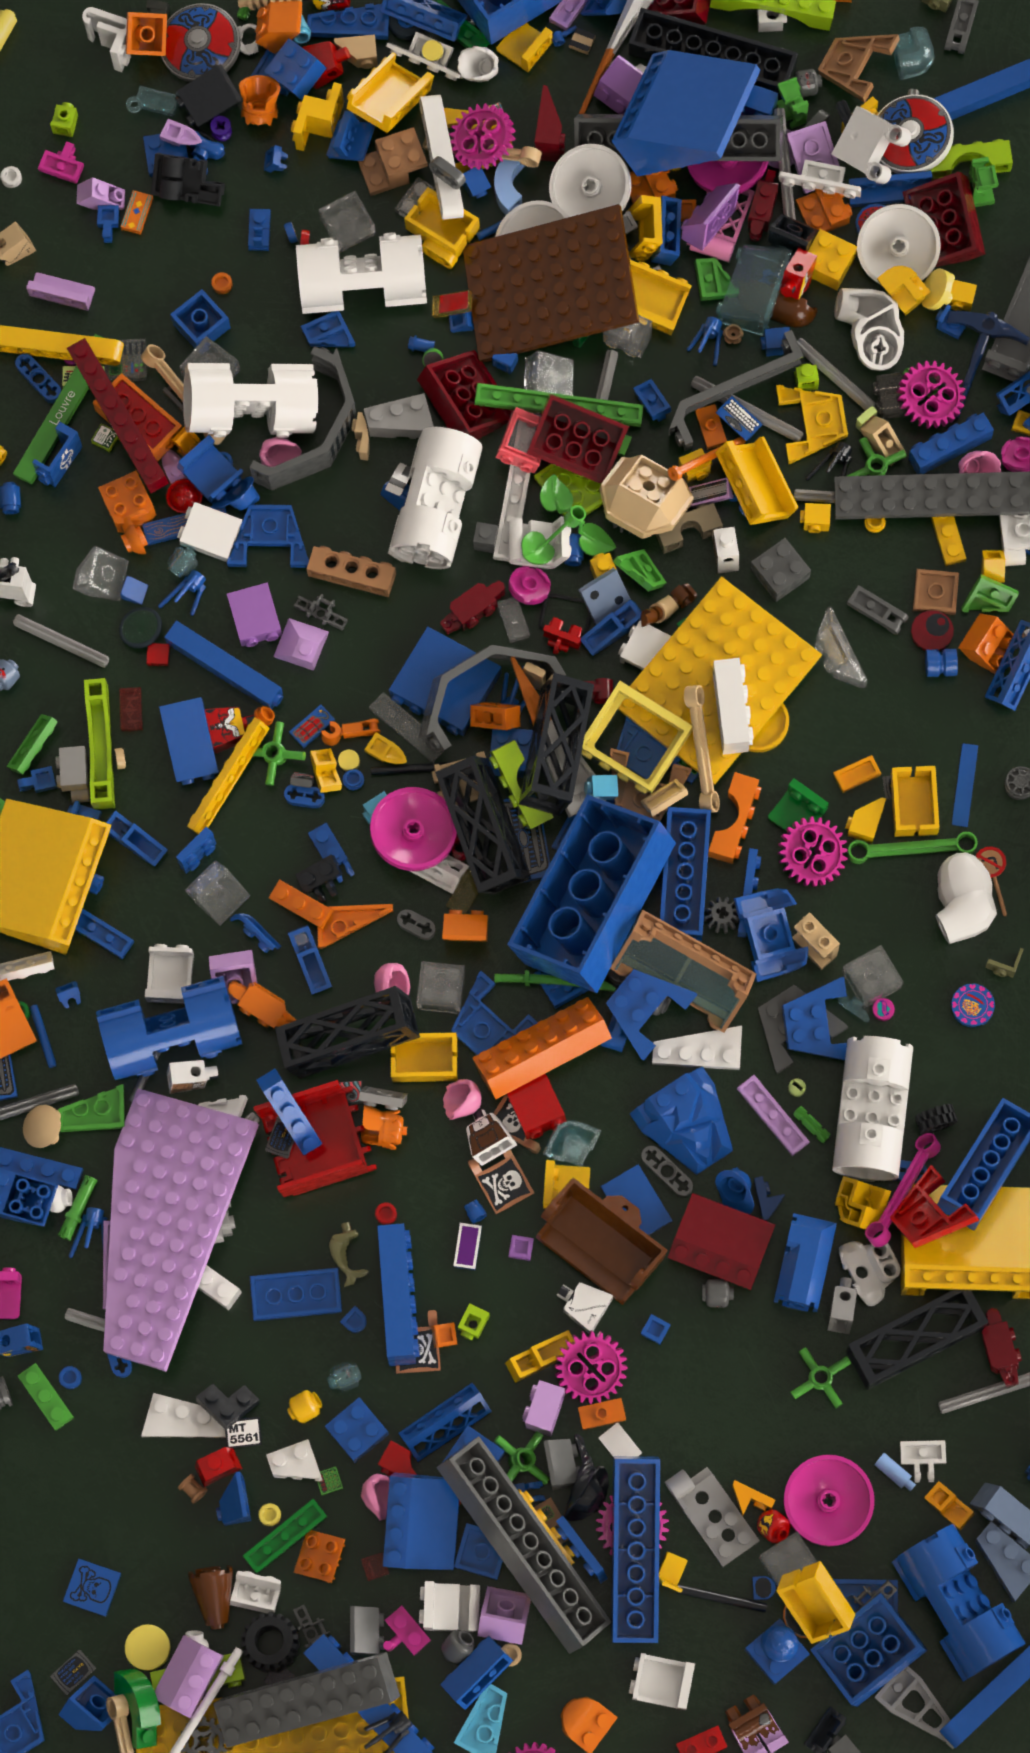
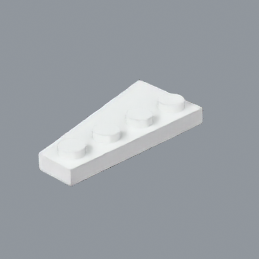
M742 1026L727 1028L725 1033L715 1030L654 1041L653 1043L656 1046L653 1049L652 1065L740 1070Z
M153 1393L141 1437L226 1438L225 1429L201 1405Z

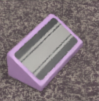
M728 478L689 487L694 497L693 503L690 505L693 508L705 503L711 504L734 498Z

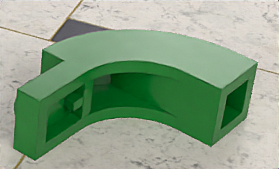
M135 1668L115 1671L114 1694H123L126 1697L131 1713L132 1747L140 1749L157 1746V1726L161 1725V1716L157 1696L152 1684L145 1674Z

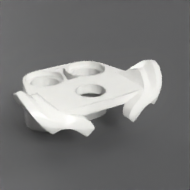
M852 1241L839 1247L843 1269L848 1270L851 1278L854 1280L853 1289L857 1290V1294L866 1305H877L884 1298L885 1288L899 1276L901 1270L890 1245L887 1243L882 1247H874L872 1244L863 1245L860 1242ZM874 1248H878L882 1256H878L874 1252ZM858 1267H863L867 1270L866 1278H859L856 1275ZM884 1268L890 1269L892 1276H888L884 1272Z

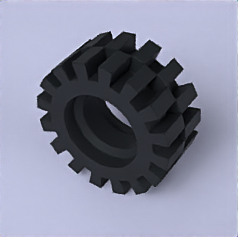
M952 1104L936 1106L915 1116L920 1134L934 1133L935 1131L946 1129L948 1126H953L958 1122Z

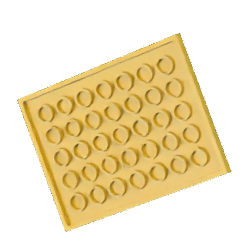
M721 577L629 687L692 725L690 708L686 706L684 701V690L686 686H702L705 695L702 708L713 785L715 786L741 753L725 755L722 753L712 673L713 662L715 660L740 658V664H744L746 677H744L745 683L743 685H747L748 698L745 705L750 706L751 712L748 727L753 728V737H755L822 657V654ZM624 699L618 708L621 713L667 749L678 733L676 728L629 699ZM692 731L677 757L699 773Z

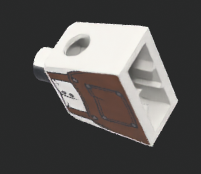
M478 1110L473 1114L475 1122L467 1126L466 1131L471 1155L481 1166L517 1146L511 1134L494 1113L486 1114L485 1110Z

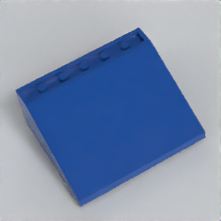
M672 50L652 54L612 139V143L637 177L721 159L760 73L757 64Z

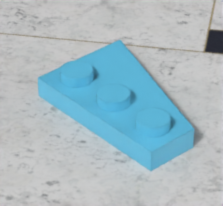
M490 1684L479 1696L454 1743L470 1753H496L507 1693Z

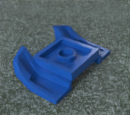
M787 889L764 890L734 898L738 917L744 920L754 958V961H751L753 972L756 973V982L793 972L807 964L808 946L795 949L784 907L796 905L797 903Z

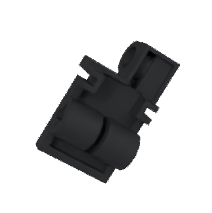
M155 153L151 195L167 200H184L185 202L192 201V203L221 206V197L224 195L225 183L206 181L208 160L197 161V159Z

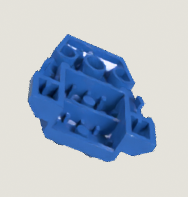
M703 1067L689 1074L682 1075L648 1097L643 1104L630 1113L631 1118L641 1133L654 1140L659 1147L672 1154L677 1161L696 1175L733 1152L715 1084Z

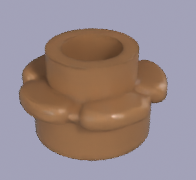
M731 324L723 331L724 340L729 344H738L741 342L744 332L738 325Z

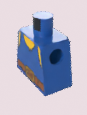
M26 1323L0 1331V1355L12 1357L43 1350L40 1329Z

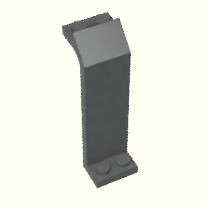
M1030 257L1003 320L1029 338ZM996 338L991 350L989 349L982 370L1013 382L1029 370L1030 340L1027 345H1024L1015 340Z
M792 330L785 332L781 340L782 344L780 346L785 356L680 401L669 428V435L675 433L674 438L679 448L683 447L684 451H687L693 446V439L684 421L687 414L802 364L800 359L804 356Z

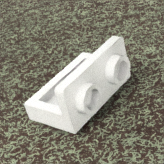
M237 1571L230 1605L267 1614L269 1612L275 1613L281 1590V1581L272 1576L264 1577L255 1575L250 1571Z

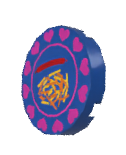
M975 983L966 984L954 993L951 1009L959 1023L968 1027H976L989 1021L993 1015L995 1003L991 992L984 986Z

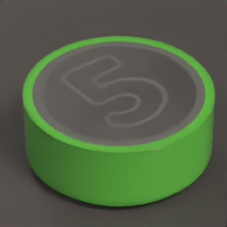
M435 348L428 349L423 355V365L426 366L444 360V357L440 350Z

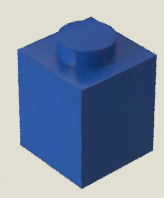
M474 167L463 173L466 178V182L463 185L470 198L476 196L478 199L488 194L486 190L491 188V185L482 168L478 170Z
M790 327L764 330V337H760L761 349H765L766 356L784 355L780 344H782L781 340L784 333L790 331Z

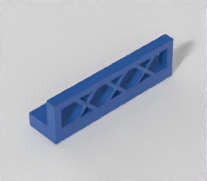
M383 0L380 10L382 13L454 42L458 37L460 26L467 19L466 14L432 0Z
M932 171L891 175L890 180L885 184L871 181L867 177L849 179V185L861 187V197L849 198V205L852 208L868 206L870 204L882 205L905 202L903 191L931 182Z
M1030 371L996 394L1000 401V404L997 405L1000 413L1010 416L1030 402V395L1026 391L1030 383L1023 387V383L1030 380ZM1011 391L1016 392L1005 400L1004 396Z
M1020 620L985 695V698L1014 711L1030 680V630L1026 637H1022L1025 627L1030 628V623ZM1019 647V654L1016 657H1013L1015 649ZM1008 667H1010L1011 671L1009 675L1004 677L1005 670ZM1001 686L1002 690L998 698L993 696L996 689Z
M471 1383L398 1434L414 1458L419 1462L460 1434L467 1426L473 1425L492 1411L481 1393ZM481 1402L484 1408L477 1413H471L472 1407ZM456 1417H464L461 1424L458 1426L452 1425ZM445 1429L442 1437L434 1438L437 1430ZM420 1442H427L425 1448L417 1453L414 1446Z

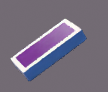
M460 1223L453 1267L476 1270L482 1226Z

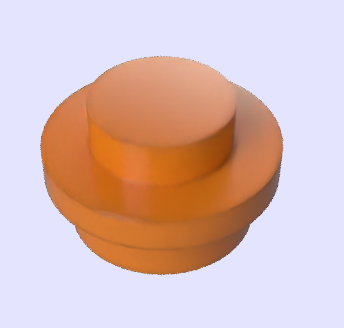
M268 706L258 707L254 711L255 718L261 720L266 726H270L273 723L275 715Z

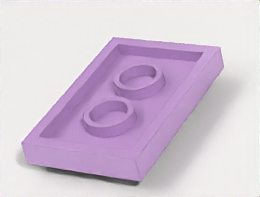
M826 121L785 134L798 175L802 174L805 160L839 166L837 157L831 154L834 146ZM802 186L804 194L812 192L811 190L804 189Z

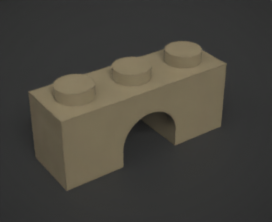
M707 503L701 504L695 510L686 511L672 531L655 534L663 554L683 547L681 532L686 528L697 529L702 539L711 537L713 530L723 528L714 503L709 505Z

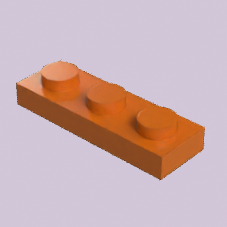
M280 879L269 896V899L321 929L324 928L333 913V910Z

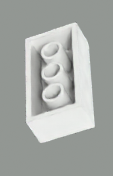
M740 658L715 660L712 673L722 753L725 755L749 752V745H753L754 737L753 728L748 727L751 719L750 706L745 705L748 698L747 685H743L745 683L744 677H746L745 666L740 664Z

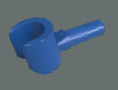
M575 25L563 32L555 31L552 38L554 46H562L565 43L564 37L573 33L577 26Z

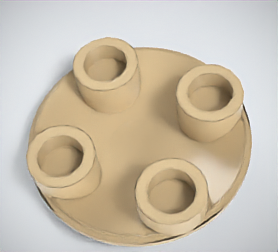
M39 1105L33 1108L27 1114L23 1123V1135L27 1143L36 1148H44L50 1144L57 1143L61 1128L60 1112L49 1105Z

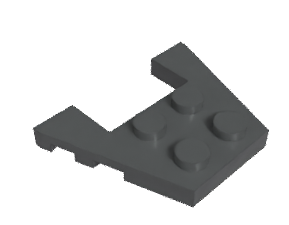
M795 985L758 1007V1013L776 1074L794 1063L782 1046L786 1042L782 1005L806 994ZM826 1009L830 1038L833 1039L847 1030L848 1026Z

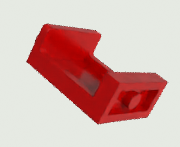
M546 1073L506 1094L526 1139L539 1138L544 1132L551 1129L557 1130L567 1122L564 1111Z

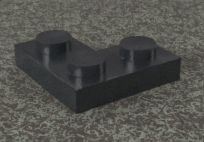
M214 1384L196 1396V1402L225 1430L259 1405V1399L245 1385L229 1398Z

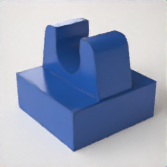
M274 145L266 151L264 171L271 173L274 170L283 171L287 168V165L281 163V160L288 158V154L282 151V147Z
M76 981L56 988L59 1001L62 1002L65 1008H69L68 1000L70 998H74L77 1004L81 1003L80 991Z

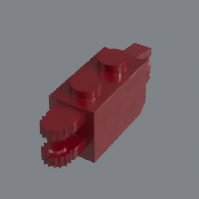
M773 170L767 171L765 180H758L749 213V238L754 242L761 240L763 231L768 232L775 207L778 183H774L776 171Z

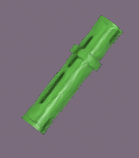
M88 1175L84 1176L69 1212L65 1213L64 1217L66 1219L58 1233L59 1237L67 1238L66 1240L71 1241L77 1224H80L82 1221V1213L98 1182L97 1179L91 1176L89 1178Z

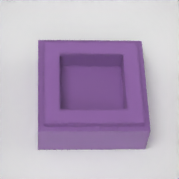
M512 1235L508 1257L530 1261L534 1238Z

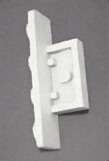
M419 32L415 33L409 50L393 43H387L386 47L391 49L390 53L394 52L400 57L402 54L409 56L408 60L418 65L421 62L428 65L427 69L436 73L441 70L446 73L445 77L454 81L457 78L463 79L459 72L447 67L454 50L453 47L440 42L444 52L437 61H429L422 54L423 45L427 41L435 39Z
M805 160L801 175L779 172V181L786 186L793 187L794 185H799L811 191L819 189L827 194L840 193L847 198L861 197V187L843 183L846 167Z

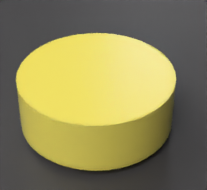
M429 40L422 47V54L429 61L439 60L444 52L442 44L436 40Z
M350 749L342 751L338 757L340 768L345 772L357 769L360 764L359 755Z
M268 1503L260 1508L258 1515L262 1524L272 1527L280 1522L281 1511L277 1505Z

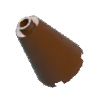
M226 1565L227 1570H221V1566L196 1569V1574H193L191 1571L188 1572V1579L205 1625L211 1626V1630L224 1628V1624L228 1623L233 1577V1568L230 1565Z

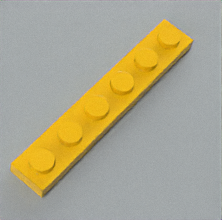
M254 717L247 726L246 732L236 744L229 759L224 763L218 777L214 779L207 795L203 797L197 811L191 816L187 827L197 835L205 827L208 828L270 729L261 720Z

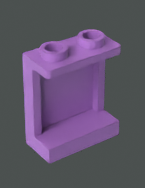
M268 582L227 593L241 646L253 647L258 642L264 640L274 641L279 636H282Z

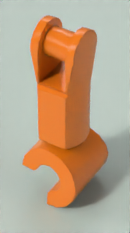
M369 719L342 724L341 728L336 722L330 721V731L333 733L329 734L325 730L321 731L322 741L328 746H334L339 743L341 736L347 739L374 736L375 732L380 734L381 731L377 726L379 720ZM369 726V730H363V727Z

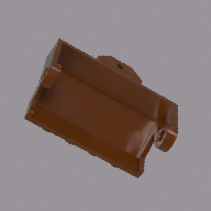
M572 1178L544 1210L541 1218L547 1223L535 1237L603 1291L613 1295V1298L622 1305L635 1290L637 1291L662 1262L668 1251L639 1228L642 1221L638 1207L622 1195L606 1196L602 1200L575 1178Z

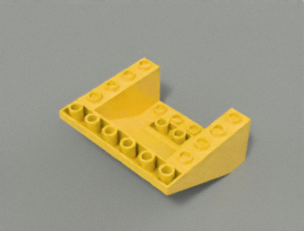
M6 799L0 815V933L67 955L111 825L90 817Z
M941 1185L929 1194L936 1204H938L948 1185ZM1001 1187L975 1231L966 1226L917 1248H914L901 1233V1295L923 1296L926 1289L1012 1291V1299H1030V1188Z

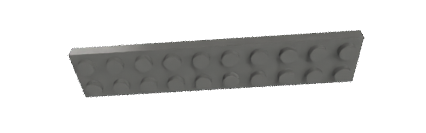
M1030 471L835 477L836 519L1030 514Z

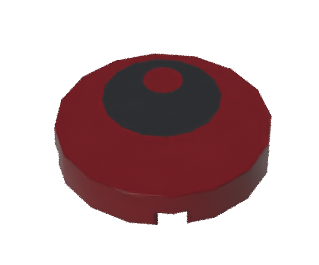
M929 610L922 612L912 623V640L923 651L927 649L942 651L953 639L954 628L952 621L946 614L940 611Z

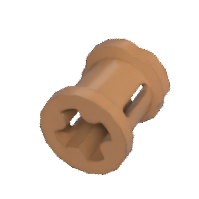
M190 1474L181 1482L178 1489L183 1490L192 1499L191 1502L194 1504L206 1494L208 1489L206 1487L202 1488L194 1479L195 1476Z

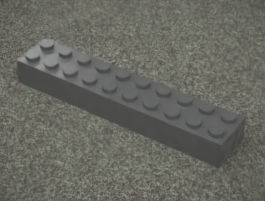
M578 114L574 118L575 147L584 144L603 145L616 152L625 160L612 143V139L624 114ZM740 115L723 156L716 161H781L783 158V115Z
M479 1436L465 1444L436 1467L569 1654L582 1648L612 1622Z

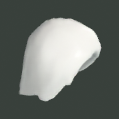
M473 46L461 51L458 57L457 68L462 78L474 82H485L492 79L498 73L499 60L496 54L487 47Z

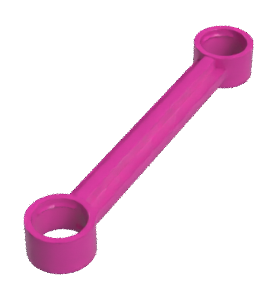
M925 1133L918 1137L915 1142L918 1152L879 1221L871 1223L866 1228L865 1235L874 1247H882L889 1242L891 1233L888 1228L892 1223L890 1216L908 1195L927 1159L939 1153L941 1145L934 1134ZM932 1143L930 1147L923 1149L927 1144ZM883 1231L879 1236L874 1237L876 1233Z

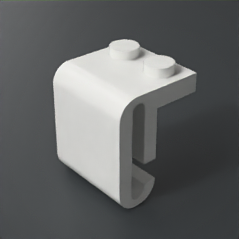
M94 7L86 8L82 18L88 39L93 42L95 39L94 31L98 32L101 45L111 48L110 55L114 70L122 72L124 66H128L131 58L130 54H126L127 19Z
M561 516L553 523L530 520L528 524H523L521 518L511 519L509 521V563L553 569L570 558V527H565L549 542L555 549V554L548 563L535 565L526 561L522 556L521 542L527 533L532 531L540 532L547 540L564 524V517Z
M425 1581V1587H420V1600H424V1610L419 1612V1623L423 1624L424 1630H465L467 1632H478L480 1585L470 1584V1586Z

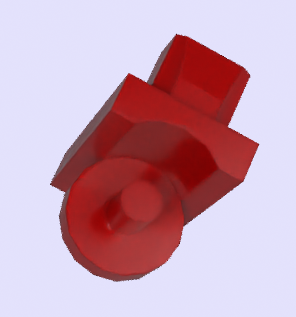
M553 617L549 625L545 624L543 637L549 639L547 645L554 647L553 654L558 655L560 650L568 652L569 647L579 650L581 646V627L571 625L569 632L566 633L561 631L564 621Z

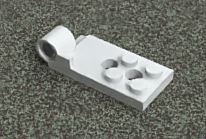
M1030 514L1022 516L999 515L1001 544L1006 559L1005 566L1025 565V549H1030Z

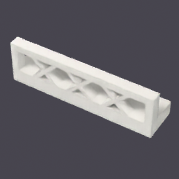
M448 855L434 867L410 872L454 894L469 866ZM451 867H456V868H458L460 871L458 872V871L452 869Z

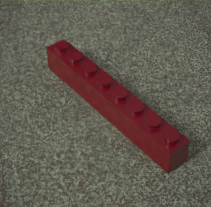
M84 338L69 346L67 350L149 492L153 493L169 484L163 470L87 340Z

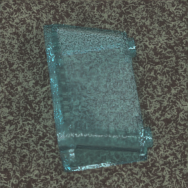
M744 244L743 248L739 247L735 258L738 259L725 298L723 302L718 303L716 314H719L718 319L723 324H736L742 330L764 336V330L769 329L768 323L772 317L780 292L784 271L792 259L793 250Z

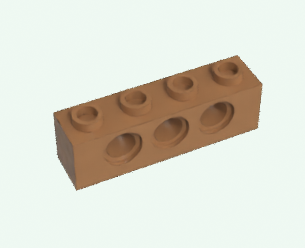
M326 546L313 547L307 566L309 577L385 597L390 596L396 576L395 567H392L390 563L373 562L372 559L364 556L360 558L354 557L345 551L338 553ZM334 561L337 565L329 568L326 566L327 563ZM349 567H356L357 571L349 573L347 569ZM370 572L378 574L375 578L367 577Z

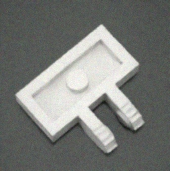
M945 1440L900 1441L901 1465H914L915 1483L920 1482V1465L928 1464V1481L934 1482V1464H946Z

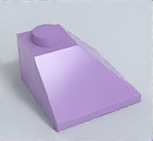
M289 618L274 657L314 671L329 632Z

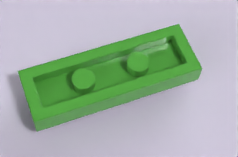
M41 714L6 767L13 772L24 774L29 769L35 755L41 751L47 737L53 733L57 721L53 717Z
M36 1363L18 1375V1378L55 1431L74 1418Z

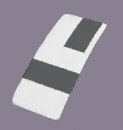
M399 463L385 490L401 496L410 479L411 467Z

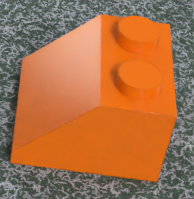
M270 1L267 6L261 7L257 12L255 43L275 54L282 48L288 38L293 40L299 35L302 2Z
M127 12L126 54L166 56L167 14Z
M449 910V914H444L442 939L449 941L488 942V915H484V911L471 910V914H462V910Z

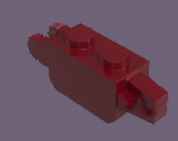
M497 581L488 587L477 583L452 601L450 613L440 622V626L448 635L460 628L463 631L467 628L471 629L479 623V619L493 614L497 607V601L506 593L504 583Z
M991 1307L986 1313V1318L989 1322L988 1326H985L982 1331V1340L990 1369L993 1373L1000 1374L1005 1387L1015 1386L1019 1384L1017 1369H1019V1362L1022 1359L1019 1348L1015 1349L1013 1341L1016 1340L1013 1327H1008L1007 1321L1002 1322L997 1308Z

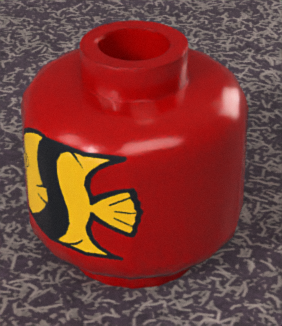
M774 1509L763 1512L759 1516L757 1523L758 1532L771 1543H779L785 1540L791 1528L790 1521L778 1510Z

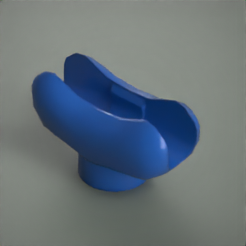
M195 131L201 138L202 143L189 145L193 149V157L195 155L201 160H207L208 158L219 160L224 156L225 151L222 143L207 140L198 131Z

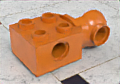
M136 470L102 485L98 489L117 531L124 533L121 535V538L128 553L133 551L137 554H146L144 546L148 545L141 527H143L142 524L151 522L155 518L156 512Z

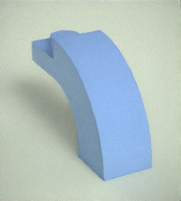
M503 159V162L500 161L495 172L494 188L497 204L501 211L507 215L515 207L522 204V195L514 188L513 181L525 165L518 161Z

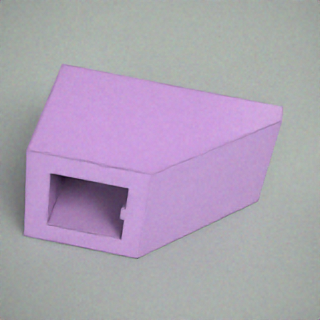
M92 177L77 185V204L92 210H98V205H119V210H123L125 206V189Z

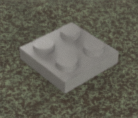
M364 1086L359 1093L358 1100L364 1101L363 1104L367 1106L382 1104L385 1105L386 1109L398 1110V1107L402 1108L407 1102L408 1093Z

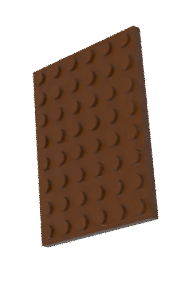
M619 204L467 244L463 249L480 362L492 361L493 355L519 354L640 322L622 208Z

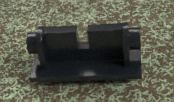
M830 1706L804 1744L814 1753H826L827 1748L833 1741L832 1737L834 1735L837 1736L841 1728L846 1725L845 1721L847 1718Z

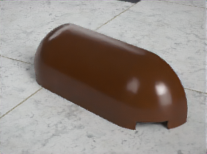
M751 280L750 283L741 281L739 284L740 294L738 301L745 310L795 328L804 327L814 320L818 312L816 307L811 308L807 305L808 300L802 297L800 299L785 297L780 292V289L754 280Z

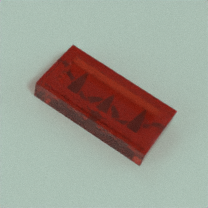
M141 687L120 688L121 731L143 730Z

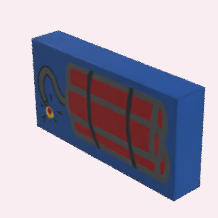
M319 705L290 730L289 734L304 749L321 734V731L330 727V721L335 722V719L322 705Z

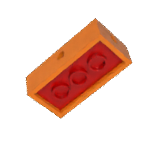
M121 373L112 382V385L158 462L175 445L172 439L183 427ZM95 399L93 401L95 411L109 423Z

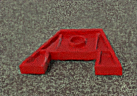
M930 1165L890 1216L893 1224L914 1248L980 1221L966 1203L947 1216L934 1202L929 1194L944 1184L945 1180L932 1165Z

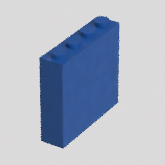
M427 627L389 689L391 700L399 705H407L417 715H424L433 679L476 652ZM486 658L450 680L447 684L438 715V723L447 727L446 730L451 734L464 736L470 726V705L485 702L502 674L501 666Z

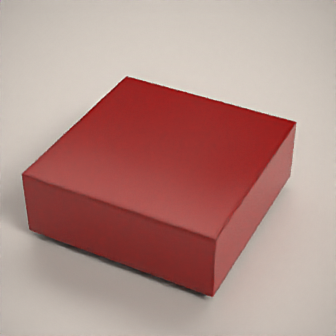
M160 643L149 645L147 649V666H168L170 645Z

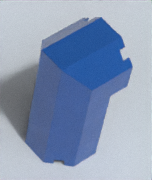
M793 1213L775 1293V1303L778 1304V1301L782 1300V1306L808 1311L809 1307H814L813 1312L818 1311L837 1223Z

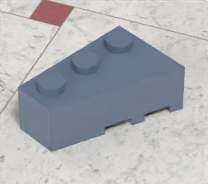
M990 1522L974 1542L996 1574L1010 1600L1014 1603L1030 1584V1554L993 1522Z

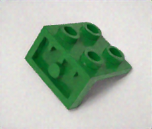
M793 778L788 785V791L768 815V819L786 831L787 827L793 828V822L797 821L800 824V819L805 818L808 823L809 817L813 816L816 822L819 817L825 814L829 803ZM809 832L804 833V839L808 836Z

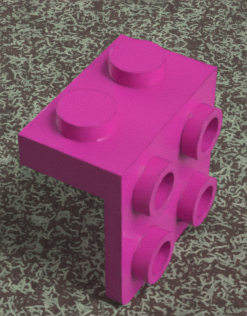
M2 1268V1271H0V1319L16 1320L20 1316L22 1275L15 1268Z

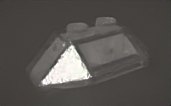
M830 606L825 612L817 633L816 643H814L815 648L825 659L823 663L828 673L831 672L835 679L864 688L867 686L868 680Z

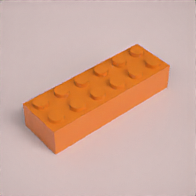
M586 997L566 1009L558 1011L547 1019L539 1021L528 1029L520 1031L509 1039L501 1041L492 1048L482 1051L473 1057V1061L494 1098L498 1099L608 1041L612 1037L603 1017L591 1000Z

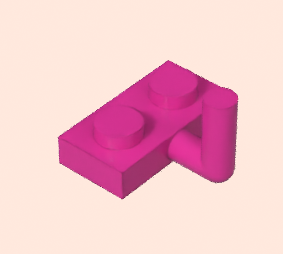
M400 1606L385 1619V1622L396 1634L391 1640L384 1642L383 1647L386 1651H392L403 1642L411 1653L416 1655L431 1642V1639L403 1606Z

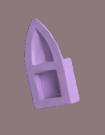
M170 119L167 120L160 134V140L178 147L180 144L196 145L202 143L201 138L192 128Z
M170 449L162 457V465L172 484L176 480L187 478L177 468L178 461L181 460L180 456Z

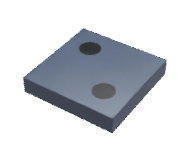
M614 567L578 589L596 625L611 612L615 613L630 600L627 590Z

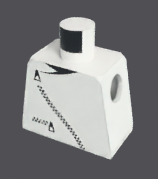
M580 1282L575 1290L563 1284L557 1294L559 1298L567 1302L563 1309L564 1313L587 1333H590V1330L594 1331L613 1300V1295Z

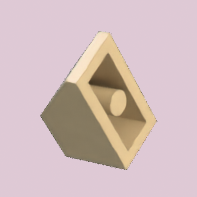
M375 34L334 38L335 46L338 49L348 48L350 59L347 60L357 68L370 69L373 66H378Z
M874 416L860 428L863 436L867 437L872 449L884 458L904 449L889 422L882 418Z

